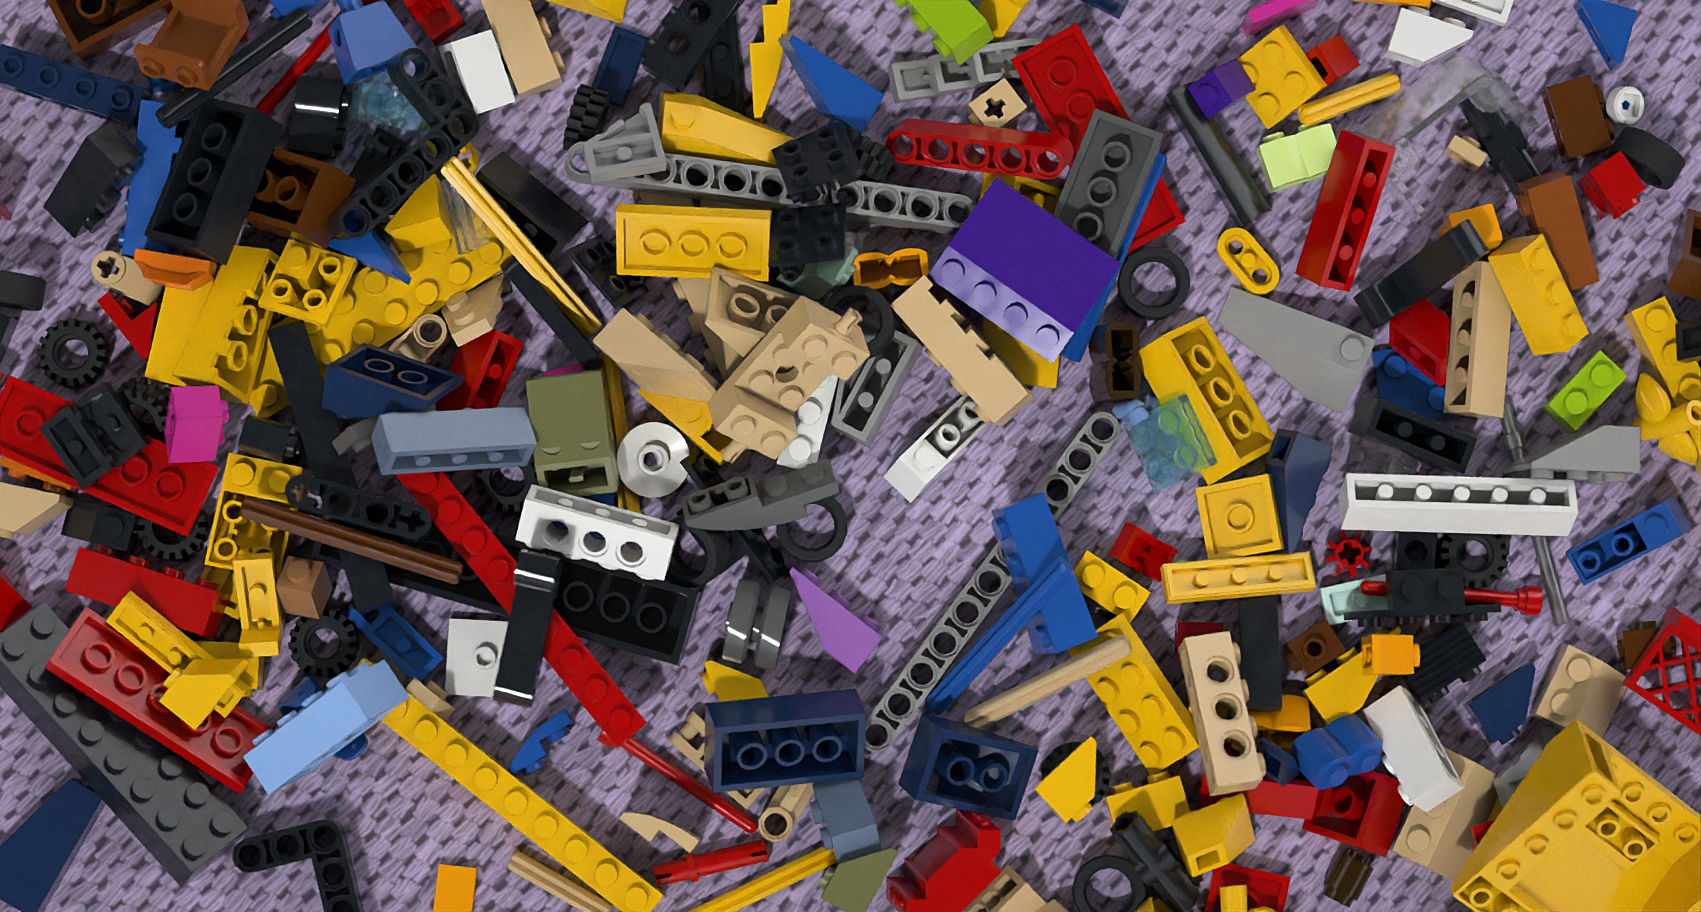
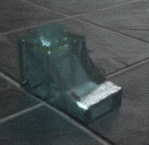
M368 83L354 84L348 121L421 133L429 126L399 89ZM428 95L430 102L435 105L436 97Z

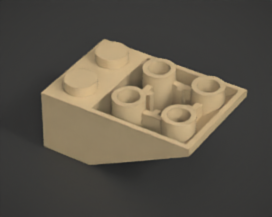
M622 308L593 339L592 342L646 393L708 402L717 392L715 388L719 383L704 370L705 368L689 353L685 354L681 351L680 347L664 332L661 334L656 330L655 325L640 312L634 317L626 309Z

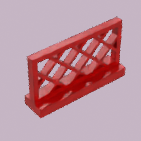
M1670 605L1662 616L1666 620L1622 684L1701 736L1698 711H1701V703L1697 704L1695 686L1701 685V677L1693 678L1691 660L1701 658V625ZM1672 633L1681 641L1682 655L1664 658L1662 646ZM1689 646H1691L1697 651L1690 653ZM1684 662L1686 680L1667 684L1665 666ZM1658 668L1660 686L1644 689L1636 684L1645 670ZM1687 688L1690 706L1672 708L1669 691ZM1661 693L1662 700H1660L1654 695ZM1691 713L1692 720L1684 715Z

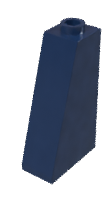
M69 779L0 845V900L21 912L45 911L106 805L84 779L82 781L79 779Z

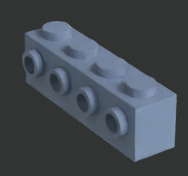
M500 406L490 409L464 408L453 411L427 410L417 413L391 412L379 416L371 435L382 475L527 466L537 445L525 407Z

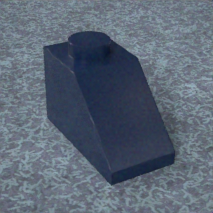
M1532 662L1523 664L1463 704L1488 743H1494L1498 740L1503 745L1521 733L1517 727L1526 722L1536 670Z

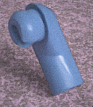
M1139 399L1118 401L1112 408L1115 418L1129 422L1132 426H1138L1140 422L1147 421L1149 418L1148 412L1144 409L1146 405Z

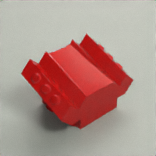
M956 809L955 826H937V833L912 858H904V877H886V899L898 912H962L1003 871L993 861L1000 853L1001 830L984 814Z

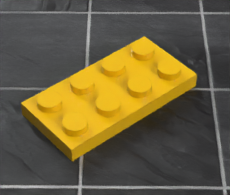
M617 204V275L710 279V273L714 266L755 281L769 282L768 257L771 210Z
M1123 613L1096 629L1098 637L1067 649L1071 657L1074 658L1118 635H1125L1131 643L1132 653L1130 656L1085 678L1150 775L1158 773L1199 748L1193 718Z

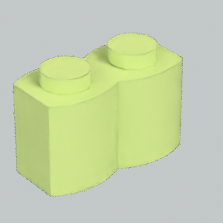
M1317 123L1309 127L1303 124L1298 127L1299 133L1285 137L1284 132H1277L1262 139L1263 144L1257 148L1256 153L1270 193L1327 175L1337 144L1330 123L1324 125Z

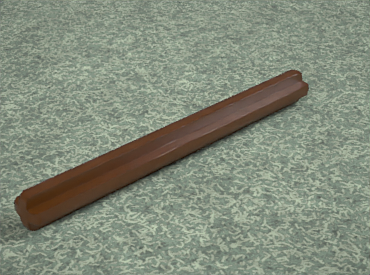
M245 497L240 507V516L244 519L451 584H457L462 575L463 566L460 562L253 497Z

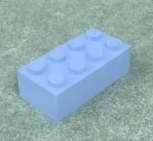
M385 660L372 666L366 661L348 674L346 672L340 674L326 684L328 689L323 694L321 691L315 693L301 703L303 708L298 712L294 710L277 722L278 727L274 729V732L272 729H269L252 741L255 748L243 757L268 795L316 769L410 698Z

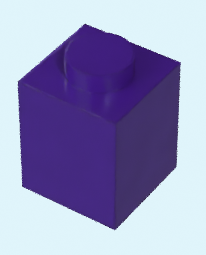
M1237 58L1207 73L1189 86L1188 90L1206 118L1210 119L1231 108L1255 91L1256 88Z

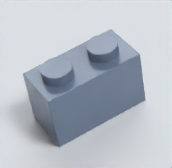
M858 778L827 781L812 785L816 801L809 803L811 813L816 825L823 824L824 827L819 828L825 850H833L837 863L882 850L877 825Z

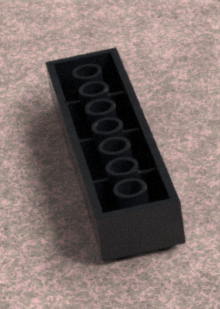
M43 602L0 634V687L179 886L183 888L232 848L241 839L248 826L188 760L44 668L70 629Z

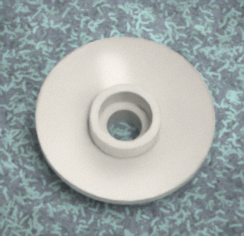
M647 422L632 428L622 438L616 453L621 481L629 490L643 497L657 498L672 493L683 483L688 474L680 464L682 459L690 455L685 439L676 429L664 423ZM648 452L654 453L656 457L655 463L651 466H647L644 463V456Z

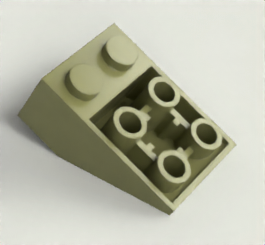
M602 370L526 379L530 423L537 442L533 453L539 486L577 497L617 492L620 481L616 457L617 451Z

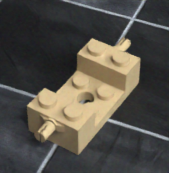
M801 295L710 398L708 405L715 430L733 439L721 452V456L725 461L733 464L745 449L756 450L776 460L798 435L793 418L794 413L831 373L847 381L867 359L870 353L862 329L857 325L862 320V317L856 310L853 311V308H849L845 315L841 317ZM781 366H794L788 373L780 374L776 372Z

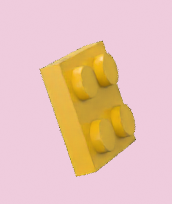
M1284 24L1277 27L1237 59L1256 88L1245 99L1267 130L1279 124L1301 105L1328 86Z
M1271 474L1195 488L1208 560L1245 557L1285 549Z

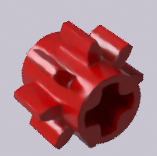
M1341 531L1338 533L1340 543L1326 542L1325 545L1332 552L1331 556L1326 557L1323 561L1324 563L1333 561L1335 566H1337L1333 575H1339L1344 569L1348 570L1351 578L1356 577L1355 567L1357 565L1362 568L1369 567L1370 564L1363 560L1364 553L1371 550V547H1362L1359 543L1361 539L1360 533L1356 534L1352 539H1347L1345 532ZM1343 544H1346L1349 550L1355 549L1357 556L1351 559L1352 565H1349L1347 559L1340 560L1338 553L1344 550Z

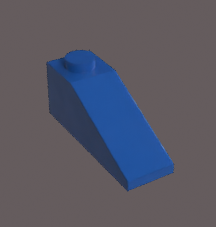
M782 34L778 42L818 111L830 119L827 125L841 120L844 127L849 128L852 132L856 130L862 134L883 99L884 94L795 35Z
M346 213L343 218L344 226L348 231L353 232L356 227L355 219L352 215ZM376 226L360 238L340 241L332 236L327 249L332 252L355 258L358 263L409 285L412 279Z

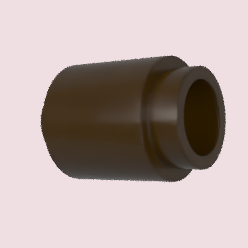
M1349 848L1347 854L1339 851L1323 882L1326 887L1322 894L1350 908L1353 900L1358 901L1373 871V868L1367 865L1370 858Z

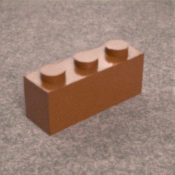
M1557 169L1517 183L1520 195L1515 197L1517 208L1521 216L1527 218L1530 229L1525 232V235L1543 234L1569 292L1599 282L1571 175L1561 169Z

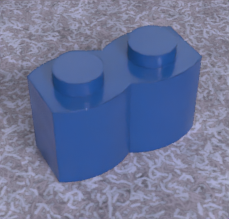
M1348 714L1332 721L1325 728L1313 729L1299 736L1292 742L1291 756L1294 757L1299 770L1316 789L1323 790L1339 786L1349 775H1358L1372 771L1381 761L1383 742L1356 714Z

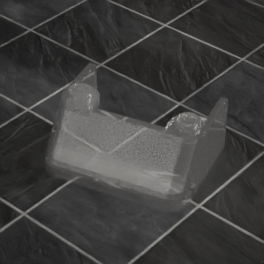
M1454 53L1448 56L1354 130L1355 133L1374 137L1396 147L1383 189L1413 226L1427 214L1404 184L1416 174L1420 166L1418 152L1409 142L1413 137L1465 97H1468L1480 111L1492 113L1501 109L1505 116L1519 128L1524 139H1527L1540 127V124L1503 78L1464 53Z

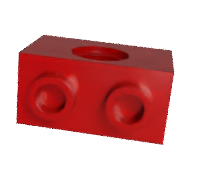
M1621 151L1589 171L1576 182L1601 220L1609 214L1615 220L1641 202L1637 195L1646 189Z

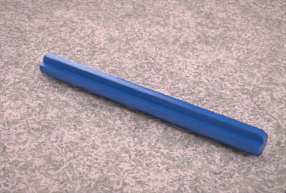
M1158 152L1117 254L1116 260L1122 264L1167 162V157ZM1121 266L1062 349L1061 355L1064 358L1074 362L1081 361Z
M1061 557L1056 558L925 698V704L930 713L942 714L1073 575L1074 569L1069 560H1064Z

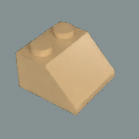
M1571 645L1561 646L1529 715L1560 730H1563L1576 718L1599 737L1603 738L1627 688L1622 684L1626 676L1605 662Z

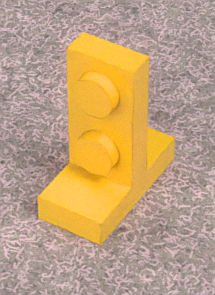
M273 552L234 555L233 568L242 628L238 643L240 658L279 655L286 628V613H284L283 609H280L279 596L275 588L277 581Z

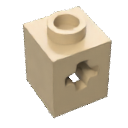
M1004 77L968 104L967 110L971 115L966 119L970 125L1006 128L1026 113L1027 106ZM988 104H991L993 107L1002 106L1001 118H997L995 115L990 117L986 115Z

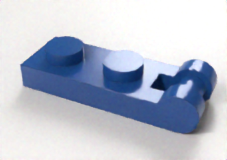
M350 604L343 611L346 617L411 680L415 677L423 682L445 659L390 604L377 608L381 614L372 624L365 618L369 611L358 614L356 605Z

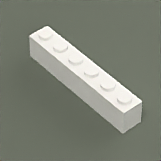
M1346 473L1338 496L1341 530L1569 536L1578 515L1575 480Z

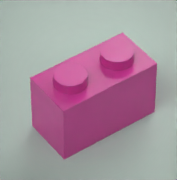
M218 385L171 387L164 429L169 463L215 461L218 445L224 444V428L222 423L228 422L227 401L220 400Z

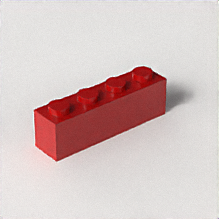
M1341 129L1295 274L1319 286L1350 292L1396 150L1395 146L1371 136Z
M95 543L92 550L79 547L65 591L117 607L131 590L175 627L213 639L216 638L230 596L218 592L220 584L199 577L196 584L183 580L184 572L163 566L161 573L148 569L150 561L128 555L127 561L114 558L116 550Z

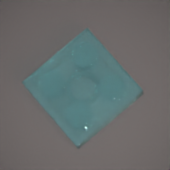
M1187 394L1176 397L1149 411L1148 420L1140 422L1138 426H1132L1129 422L1123 424L1154 493L1218 463Z

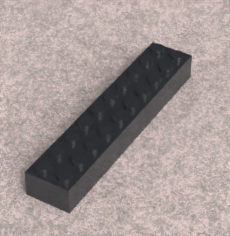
M381 504L372 505L366 512L369 521L373 523L383 522L388 516V509ZM395 509V521L391 528H397V521L408 524L409 532H415L417 527H424L420 521V516L414 515L412 521L404 520L399 516L401 510ZM433 520L432 531L429 537L418 543H411L373 533L374 536L460 562L463 566L460 580L457 584H451L383 562L390 584L509 617L506 610ZM493 533L516 562L521 550L558 557L563 560L554 608L578 638L680 667L701 593L699 591L657 579H643L637 576L636 573L622 569H607L598 562L583 558L579 560L570 559L561 552L547 548L533 549L527 546L525 542ZM315 541L310 560L321 561L325 565L344 570L337 547Z

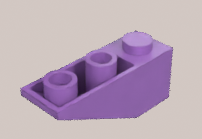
M792 567L789 573L825 652L856 674L883 639L878 634L881 626L864 613L860 619L847 610L851 603L833 590L828 595L818 587L821 580L805 567L800 572Z

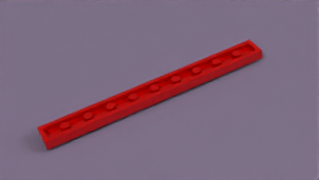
M443 471L395 474L420 506L429 512L433 522L510 615L516 587L514 585V576L517 562ZM554 608L544 658L618 748L648 723Z

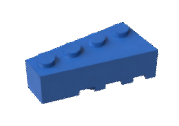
M143 99L140 102L135 147L143 155L135 166L137 173L131 180L130 189H128L126 194L125 226L121 227L118 238V247L122 248V255L130 259H134L135 248L175 254V251L144 236L193 116L192 113L171 129H166L158 122L155 116L156 110L166 103Z
M1044 492L1029 495L991 511L994 518L991 522L995 536L1001 542L1005 562L1010 572L1017 598L1030 587L1056 558L1061 557L1064 560H1069ZM1074 573L1026 624L1034 654H1056L1098 637Z

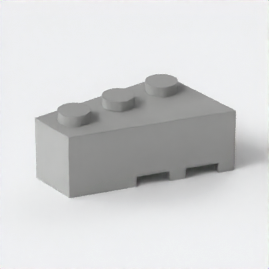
M856 310L862 317V320L857 325L861 327L865 341L868 343L876 337L880 329V322ZM895 330L890 344L883 352L876 357L865 360L847 381L839 378L831 423L838 433L868 448L871 447L922 351V347L917 340Z

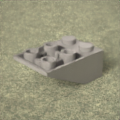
M1604 425L1572 432L1503 467L1502 474H1516V478L1587 480V484L1609 485L1610 482H1626V475L1640 473V427Z

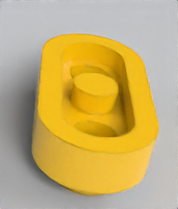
M1235 227L1224 231L1216 244V253L1221 262L1247 292L1257 296L1271 292L1279 281V269L1275 262L1245 229ZM1233 241L1240 243L1242 247L1241 253L1237 255L1231 254L1228 250V244ZM1256 270L1263 271L1266 274L1265 282L1256 283L1252 278L1253 272Z

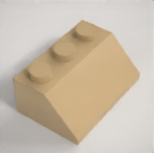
M1444 748L1465 788L1429 812L1423 811L1414 804L1408 806L1389 851L1454 881L1472 855L1471 827L1487 822L1498 799L1493 782L1497 774L1470 759Z

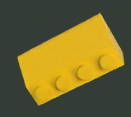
M1205 315L1162 335L1139 350L1136 362L1142 375L1147 379L1158 398L1160 406L1165 410L1177 431L1179 439L1186 446L1199 473L1204 477L1208 486L1269 452L1275 435Z

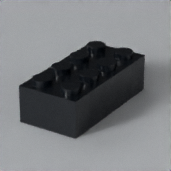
M214 98L194 111L144 236L172 251L227 265L283 125L253 107Z

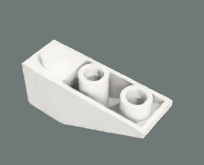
M968 393L956 401L898 458L884 475V478L910 503L987 425L974 411L973 407L976 405V402Z

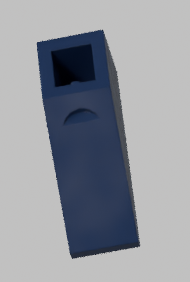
M1280 428L1277 429L1265 461V474L1272 475L1285 549L1277 551L1293 554L1296 546L1302 539L1303 527L1309 511L1315 505L1316 493L1322 477L1329 468L1333 447L1301 432Z

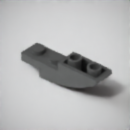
M830 459L808 464L803 468L783 475L771 477L758 484L753 473L735 477L727 482L704 490H697L690 495L681 497V503L687 527L723 531L749 530L784 524L808 517L806 504L839 493Z

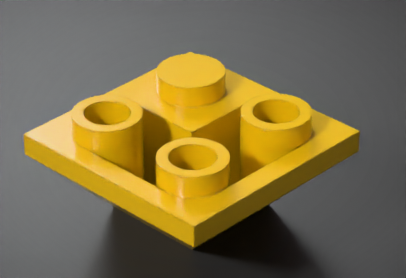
M288 239L258 305L270 311L328 327L358 261L355 258Z
M1243 793L1223 798L1216 804L1198 811L1187 812L1180 818L1171 821L1181 860L1185 869L1192 877L1230 863L1256 841Z

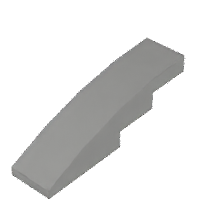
M1034 37L986 44L959 66L950 56L944 59L940 54L931 55L927 59L891 64L887 67L894 103L939 97L993 86L1004 77L1008 82L1021 80L1010 60L1041 43V38Z

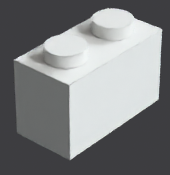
M492 30L438 47L450 82L476 114L515 102L513 95L515 93V85L510 74L505 71L501 59L503 54L496 37L493 36Z

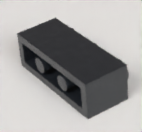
M112 123L105 125L86 136L43 205V208L73 238L86 231L94 233L106 222L107 217L104 215L106 211L113 207L122 197V194L119 192L122 186L130 182L136 175L137 170L135 166L143 154Z
M503 151L483 166L475 176L552 265L566 254L567 249L572 248L577 243L589 223L586 218Z
M1360 396L1348 432L1429 466L1444 472L1465 474L1477 438L1374 397Z

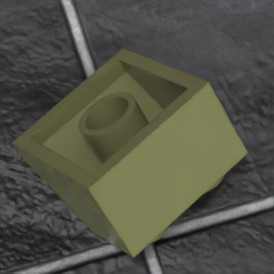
M888 847L838 863L836 869L828 866L818 885V888L824 890L821 899L845 912H866L898 850Z

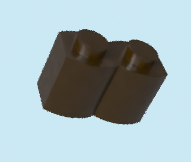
M1108 322L1095 327L1088 343L1090 358L1094 364L1089 378L1090 392L1094 402L1117 403L1118 401L1137 398L1141 385V376L1135 360L1139 353L1140 338L1135 323Z

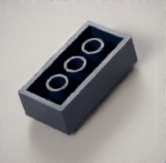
M856 689L705 703L704 770L713 793L863 778L867 713Z

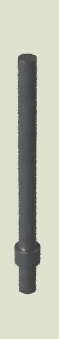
M1508 403L1504 404L1503 418H1499L1504 434L1500 438L1504 451H1508L1511 463L1525 457L1523 447L1526 446L1523 431H1518L1512 405ZM1531 535L1554 625L1559 626L1570 623L1547 536Z

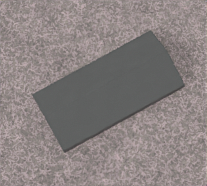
M1094 109L1053 216L1116 259L1165 134Z

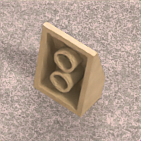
M713 266L710 273L704 324L746 359L800 296ZM781 366L776 372L780 374L788 373L794 366Z

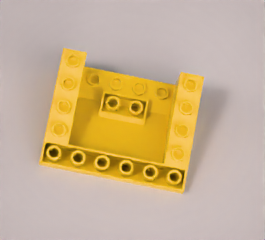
M1575 718L1545 746L1450 885L1451 892L1455 898L1474 912H1701V815Z

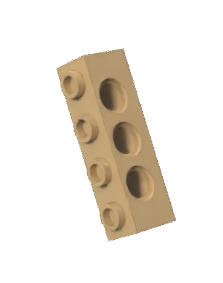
M1230 631L1184 638L1178 651L1210 796L1255 789L1263 780L1262 776H1265V762L1263 755L1256 752L1254 739L1257 738V726L1253 716H1248L1245 702L1249 700V691L1246 680L1240 679L1237 667L1241 662L1239 646L1236 642L1232 643ZM1207 670H1218L1223 675L1224 682H1213L1208 677ZM1215 706L1227 707L1232 714V719H1221L1216 714ZM1223 743L1235 744L1240 750V756H1229L1224 751Z

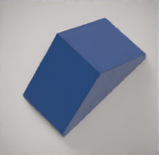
M1578 0L1573 7L1611 71L1624 60L1637 10L1603 0Z

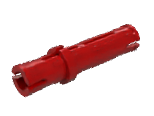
M760 838V840L697 855L685 853V858L659 864L655 863L652 864L657 888H660L661 886L690 879L691 883L698 882V877L761 862H769L764 838Z

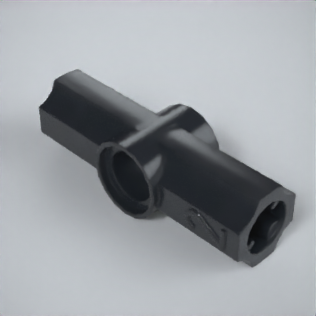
M1487 87L1473 94L1458 106L1478 137L1477 142L1482 145V148L1490 158L1488 164L1498 170L1515 198L1517 195H1520L1517 183L1541 174L1526 151L1527 144L1521 131L1514 122L1507 120Z
M1137 810L1133 812L1126 811L1115 819L1110 831L1129 855L1133 867L1145 884L1149 887L1153 885L1173 912H1186L1195 906L1201 893L1181 867V862L1168 842L1163 837H1157Z

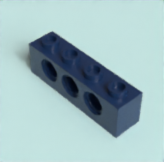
M0 45L1 88L137 130L141 99L151 101L152 95L145 88L11 46Z

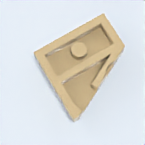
M504 273L467 293L460 292L451 296L446 301V306L441 308L450 333L458 347L493 329L497 320L496 316L504 305L500 295L509 292L511 289Z

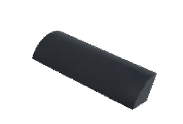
M1195 81L1187 83L1167 93L1163 103L1237 228H1243L1272 210L1216 115L1207 119L1188 90V87L1195 83Z

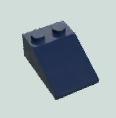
M363 343L327 365L321 408L333 411L338 417L344 419H359L391 412L424 409L464 383V376Z
M921 714L898 785L917 801L1015 821L1039 750L1036 747L954 720Z

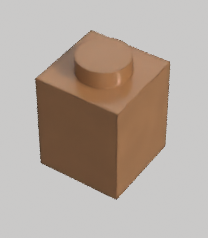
M293 556L287 557L275 585L284 613L320 619L333 589L324 562Z

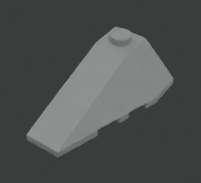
M1231 287L1217 320L1307 400L1341 414L1362 376L1376 340L1341 325L1235 287Z

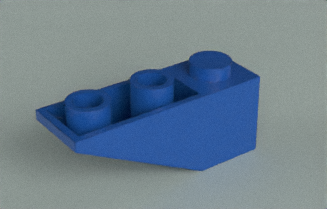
M1672 495L1565 553L1584 586L1684 535L1692 529V526L1675 495Z

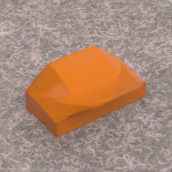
M135 248L133 260L141 269L144 279L153 281L155 285L195 291L215 280L217 264L212 261Z

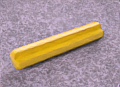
M1388 72L1301 105L1297 109L1299 121L1301 124L1309 127L1396 94L1401 90L1400 79L1397 74Z

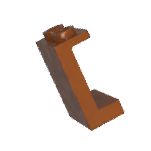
M171 0L173 9L150 45L137 43L133 49L141 73L151 78H162L177 82L185 87H196L209 91L250 25L243 1Z

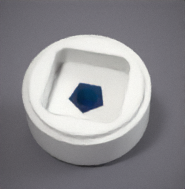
M1621 86L1613 89L1606 101L1607 114L1617 124H1633L1637 122L1644 111V98L1641 92L1634 87Z

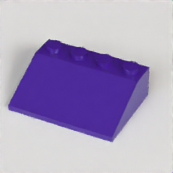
M996 177L927 277L1053 364L1122 263L1002 179Z

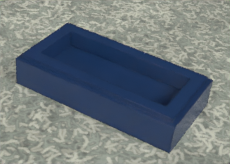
M618 26L613 28L591 87L611 92V105L624 109L643 60L641 53L650 38Z

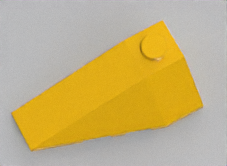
M661 90L657 129L664 153L779 169L771 149L795 139L699 95Z

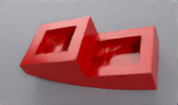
M402 0L435 46L466 25L449 0Z

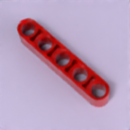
M915 118L902 121L887 137L885 143L886 149L890 152L889 154L893 155L894 160L900 163L1038 179H1054L1058 177L1071 161L1074 154L1071 142L1066 137L1058 134ZM901 135L907 136L912 141L913 146L907 145ZM937 139L943 140L948 145L949 150L943 149L938 144ZM973 143L982 146L985 154L976 151ZM1009 147L1016 148L1022 158L1015 157L1010 152ZM1046 151L1055 154L1059 162L1051 161L1047 157Z

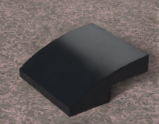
M102 382L74 405L66 406L39 427L44 437L82 490H86L108 476L152 444L109 382Z

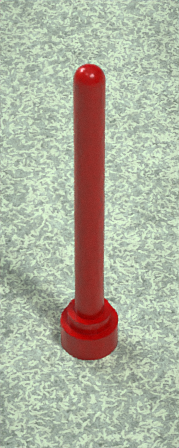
M361 0V1H362L363 5L366 6V5H369V4L378 2V1H380V0ZM341 11L255 106V109L268 116L297 83L299 75H304L332 44L328 28L336 17L342 14Z
M1365 580L1360 585V591L1364 595L1387 597L1386 581ZM1523 585L1522 589L1516 588L1514 592L1464 588L1465 603L1482 605L1501 604V606L1513 607L1514 611H1520V614L1524 616H1539L1542 609L1543 594L1540 586Z
M602 731L597 740L608 748L613 746L619 749L606 733ZM633 736L620 746L744 831L753 833L757 830L758 823L754 818L717 793H713L707 786Z

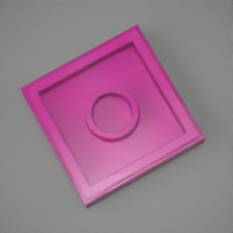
M1319 0L1267 1L1249 9L1241 27L1247 38L1314 9Z

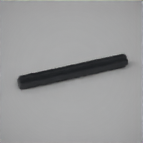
M301 8L293 11L232 55L209 91L188 87L156 110L155 116L158 122L166 129H171L309 29L313 24L309 14Z

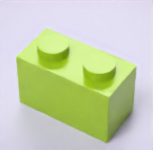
M1599 350L1582 364L1541 409L1567 434L1576 431L1628 376Z

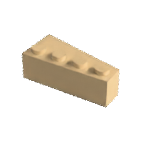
M923 275L890 304L903 320L901 324L914 339L919 338L927 347L925 352L939 368L944 366L952 375L949 381L962 396L968 393L976 402L973 409L987 425L992 421L994 424L1002 427L1035 398L1033 393L944 288L929 277Z

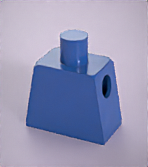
M336 0L342 14L337 16L330 25L328 34L345 85L387 71L388 62L392 56L409 48H417L386 2L378 1L364 6L361 0ZM405 58L403 65L408 63L410 59Z

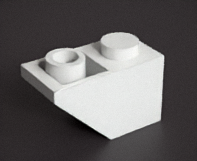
M1409 6L1408 9L1401 8L1397 13L1384 57L1420 68L1466 45L1472 38L1473 31L1466 29V24L1457 19L1444 18V21L1429 17L1430 12L1420 7Z

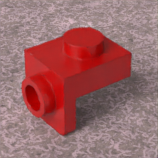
M1126 522L1109 556L1138 574L1161 582L1160 567L1162 564L1172 563L1177 549L1157 540L1138 526Z

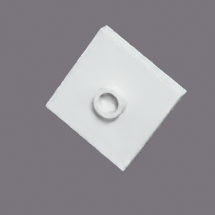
M449 618L445 691L448 695L493 697L508 621Z

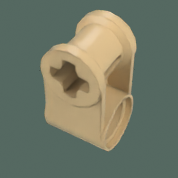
M103 251L92 260V274L105 288L122 294L127 299L136 303L137 301L142 302L148 308L157 302L163 286L155 285L153 281L145 280L141 269L133 259L113 251ZM114 261V265L119 269L117 275L110 274L106 278L102 268L104 265L111 266Z
M434 314L423 315L387 350L431 365L432 360L448 345L451 340V333L446 321ZM430 323H439L442 329L440 338L435 342H427L424 338V329Z

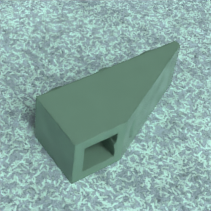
M845 247L843 260L802 264L803 273L793 282L786 281L780 271H778L772 283L784 291L799 296L802 295L813 301L820 299L824 302L831 292L835 293L841 284L844 285L857 267L852 261L858 251L855 248Z

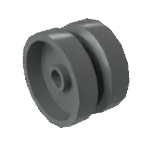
M739 579L734 601L730 603L724 630L726 639L722 660L742 664L747 659L751 642L756 643L754 653L756 667L775 671L786 626L792 590L772 586L768 590L765 605L762 608L758 607L761 595L759 583Z

